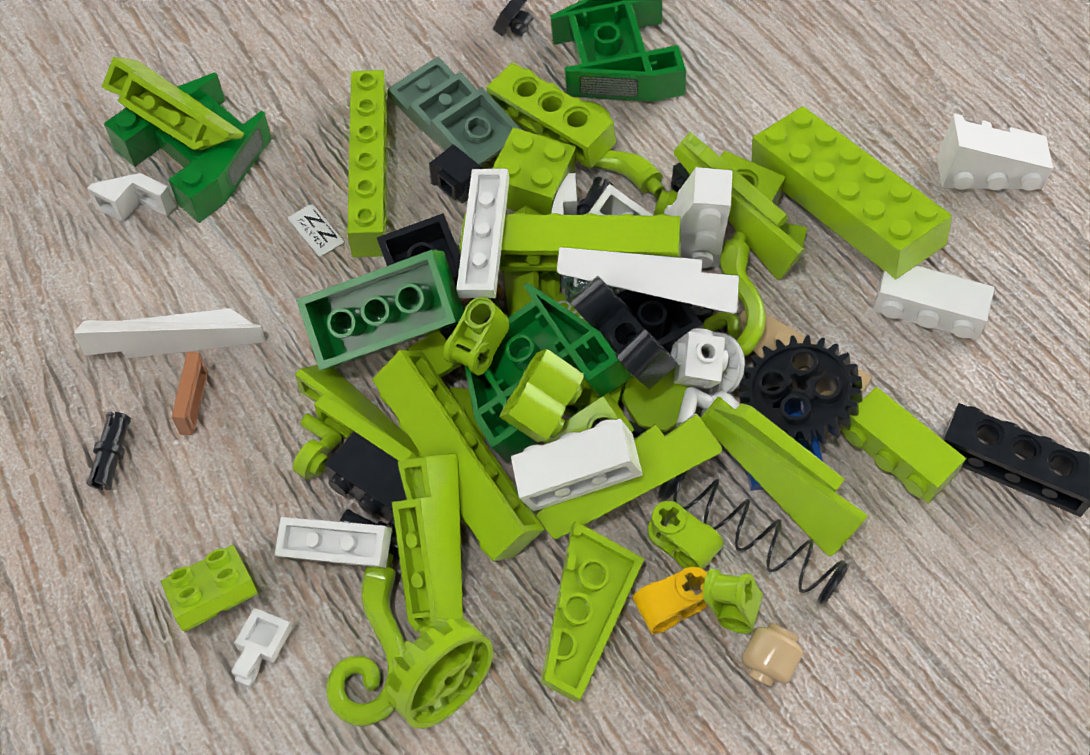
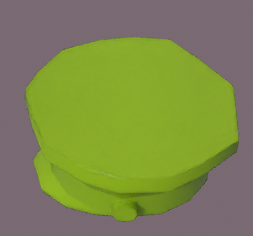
M675 368L651 389H648L632 374V378L625 383L622 402L632 419L639 426L649 429L656 424L662 432H667L676 426L684 392L691 386L673 383Z

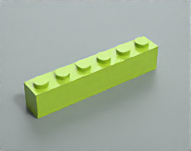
M559 213L548 215L505 214L499 270L557 271L559 247L680 258L682 240L681 217L667 214H658L656 216L632 214L597 215L593 213L584 215H562ZM464 214V221L460 240V254L462 250L466 214Z
M399 350L372 379L380 391L381 399L390 406L399 420L400 428L410 436L418 448L420 458L446 454L457 455L461 520L471 528L479 540L481 550L492 561L514 558L545 529L532 510L519 499L518 490L422 351Z

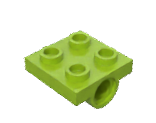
M233 544L227 548H219L210 552L205 559L189 567H181L174 570L167 578L160 581L175 620L184 633L218 616V612L222 610L226 612L259 595Z

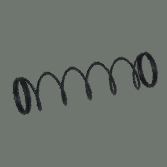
M687 471L676 476L675 479L672 478L663 483L658 492V499L666 501L674 493L673 501L676 502L680 484ZM715 479L695 500L683 507L685 510L690 508L713 487L704 514L705 524H707L710 506L718 488L719 479ZM750 499L744 500L727 518L713 527L716 530L723 526L745 505L735 535V548L740 552L755 545L777 524L766 560L767 571L774 572L784 567L810 544L799 576V592H809L835 570L817 599V604L824 606L849 568V563L841 560L810 587L803 590L802 581L814 544L813 540L810 539L802 544L784 562L771 569L769 566L770 559L781 528V519L774 521L763 533L744 548L738 547L739 535L750 506Z

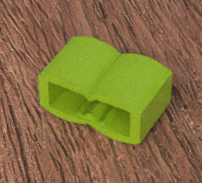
M548 349L537 352L524 371L518 386L507 400L500 418L536 442L545 441L548 438L553 439L564 425L565 420L562 418L566 406H572L583 391V387L580 384L584 374Z

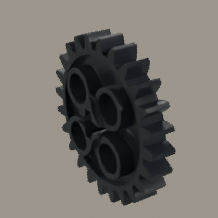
M792 335L789 345L785 346L777 339L775 350L772 351L770 348L763 346V358L754 355L751 357L753 367L744 368L745 379H742L739 383L741 393H739L740 404L752 406L794 440H803L807 448L811 447L812 438L816 437L820 443L826 444L825 434L828 432L838 438L840 436L838 425L850 428V415L858 416L859 407L857 403L863 400L862 390H860L862 389V377L858 376L857 363L851 364L848 352L839 355V345L837 343L827 349L825 338H821L815 345L811 344L810 335H806L803 343H797L795 336ZM803 366L811 367L807 370H798V368ZM775 386L781 387L776 391L767 390L768 388ZM824 391L834 392L833 394L827 396L820 395V393ZM793 412H804L800 416H790V414Z

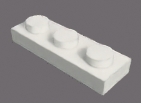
M281 517L274 556L386 568L392 528L380 525Z

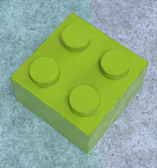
M513 127L492 168L508 169L509 186L506 208L517 211L527 206L543 215L551 214L554 199L563 180L568 173H575L576 146Z

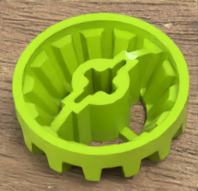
M464 618L438 619L434 627H422L420 629V637L413 643L407 640L404 643L407 649L402 657H394L392 661L393 672L387 674L388 702L414 728H428L444 721L466 703L483 682L493 658V645L491 641Z

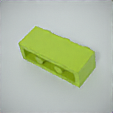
M877 386L863 398L862 402L858 403V416L850 415V428L844 426L841 428V432L845 434L846 439L853 446L862 448L874 458L876 464L882 470L892 473L904 483L905 488L912 495L921 497L928 504L958 474L966 460L957 450Z

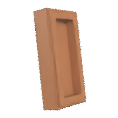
M187 352L171 416L180 435H193L195 432L208 376V370L202 355L197 352Z

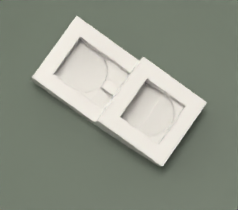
M568 173L563 180L554 199L551 213L576 215L575 173Z

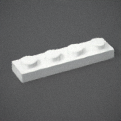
M472 169L456 288L459 298H496L509 186L508 169Z

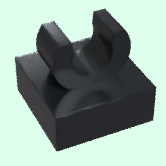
M510 0L500 12L492 29L503 36L511 28L516 35L522 37L528 30V25L534 19L528 12L522 10L527 0Z

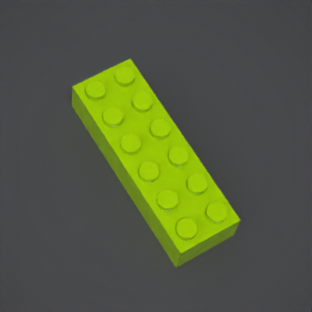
M801 106L752 137V162L786 176L783 192L878 267L886 271L895 280L947 245L952 214L804 106Z

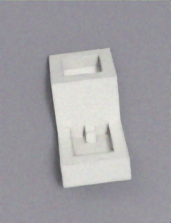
M141 173L92 183L87 188L97 210L122 222L130 216L140 203L166 216L176 207L167 185Z

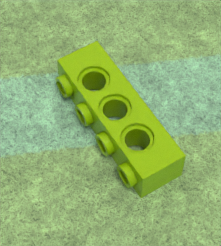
M512 62L486 86L488 94L517 125L530 133L576 146V161L589 169L616 144L614 121L607 114L593 110L581 99L573 98L564 93L557 85L547 83L528 68H522Z

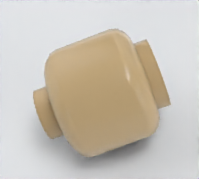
M769 623L768 627L756 628L742 654V661L751 669L749 677L770 688L774 681L788 683L792 679L803 656V649L797 643L799 636L774 623Z

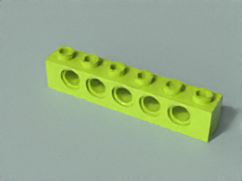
M384 70L351 71L347 234L352 258L383 256L376 237L387 234L388 96Z

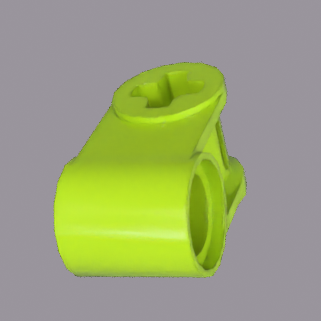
M478 297L470 301L456 328L444 345V359L452 364L459 362L469 367V370L476 375L486 372L501 341L508 332L509 320L507 316L486 297Z
M674 501L660 502L655 506L651 515V521L647 527L649 540L672 557L683 569L699 567L704 570L724 545V541L719 533L711 526L702 523Z
M710 569L704 580L703 597L705 603L709 605L718 619V623L725 629L736 633H752L763 597V592L755 583L753 575L743 573L741 576L722 574L719 569Z

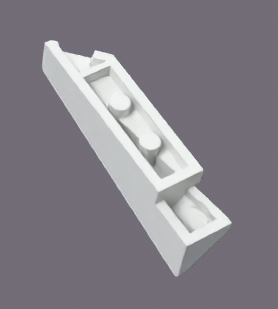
M559 247L558 274L592 281L598 275L609 286L734 314L737 312L739 276L701 273L702 260Z
M231 308L123 321L87 320L83 321L74 331V336L84 355L122 351L125 358L265 343L261 325L251 323Z

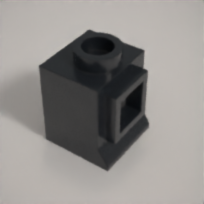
M453 144L429 163L431 184L439 186L453 200H458L463 204L468 200L472 169H482V166Z

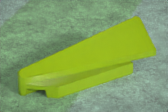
M120 57L112 58L101 87L120 95L117 102L193 150H204L231 139L242 138L244 134L242 131L140 61Z
M696 413L665 436L657 425L654 424L634 439L642 476L546 507L538 512L536 517L551 537L558 539L570 533L571 525L575 521L582 525L589 523L720 454L722 446Z
M456 454L426 456L398 461L407 500L392 502L407 618L408 623L416 632H419L422 627H434L438 619L463 618L458 457Z

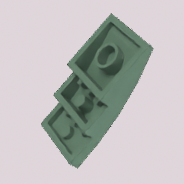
M439 56L388 88L387 96L435 143L444 150L454 144L480 166L501 152L513 127L522 130L483 87L477 90L460 71L454 74Z

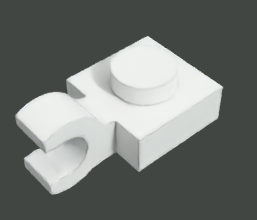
M253 608L235 641L236 648L243 651L231 672L233 675H236L235 682L251 687L259 672L262 659L274 663L292 630L289 621Z

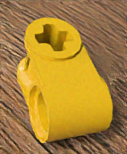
M699 567L685 568L661 581H656L642 587L633 595L632 599L651 634L655 635L667 631L679 622L706 609L707 604L703 597V585L707 574L705 570ZM686 587H691L692 590L686 591ZM700 589V593L695 595L693 591Z

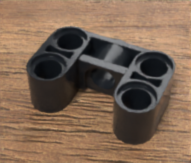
M598 275L569 301L576 311L617 350L615 355L620 362L648 389L654 387L678 365L670 353L632 315L630 308ZM636 331V335L624 344L625 337L629 333Z

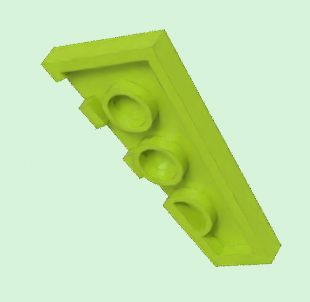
M577 521L571 525L540 681L541 684L574 702L580 701L644 561V558Z

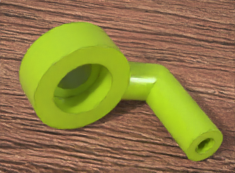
M307 413L301 419L300 426L320 437L321 440L318 442L312 439L300 449L293 463V471L306 480H310L315 476L320 477L326 471L325 464L330 459L328 454L341 442L342 435L334 428Z

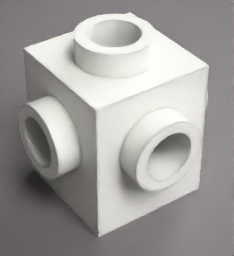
M692 329L678 339L671 351V356L678 363L674 370L673 383L710 389L720 383L722 372L725 371L728 363V352L724 350L725 338L713 336V332L707 329Z

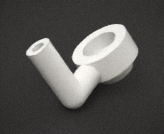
M688 387L684 392L676 426H679L695 414L696 406L702 408L701 415H703L717 396L721 397L734 409L740 404L728 393L718 392L709 396L695 387Z

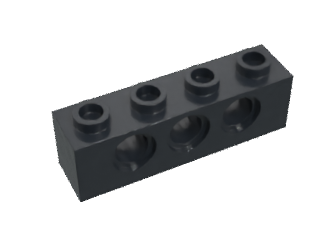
M958 403L947 424L942 439L966 458L962 465L963 468L1079 517L1090 507V454L1072 450L1058 444L1052 438L1038 436L1021 429L1013 422L1002 421L987 415L979 408ZM978 438L986 440L990 445L984 444ZM1015 453L1022 455L1026 460L1019 458ZM1053 469L1058 470L1062 475L1057 474Z

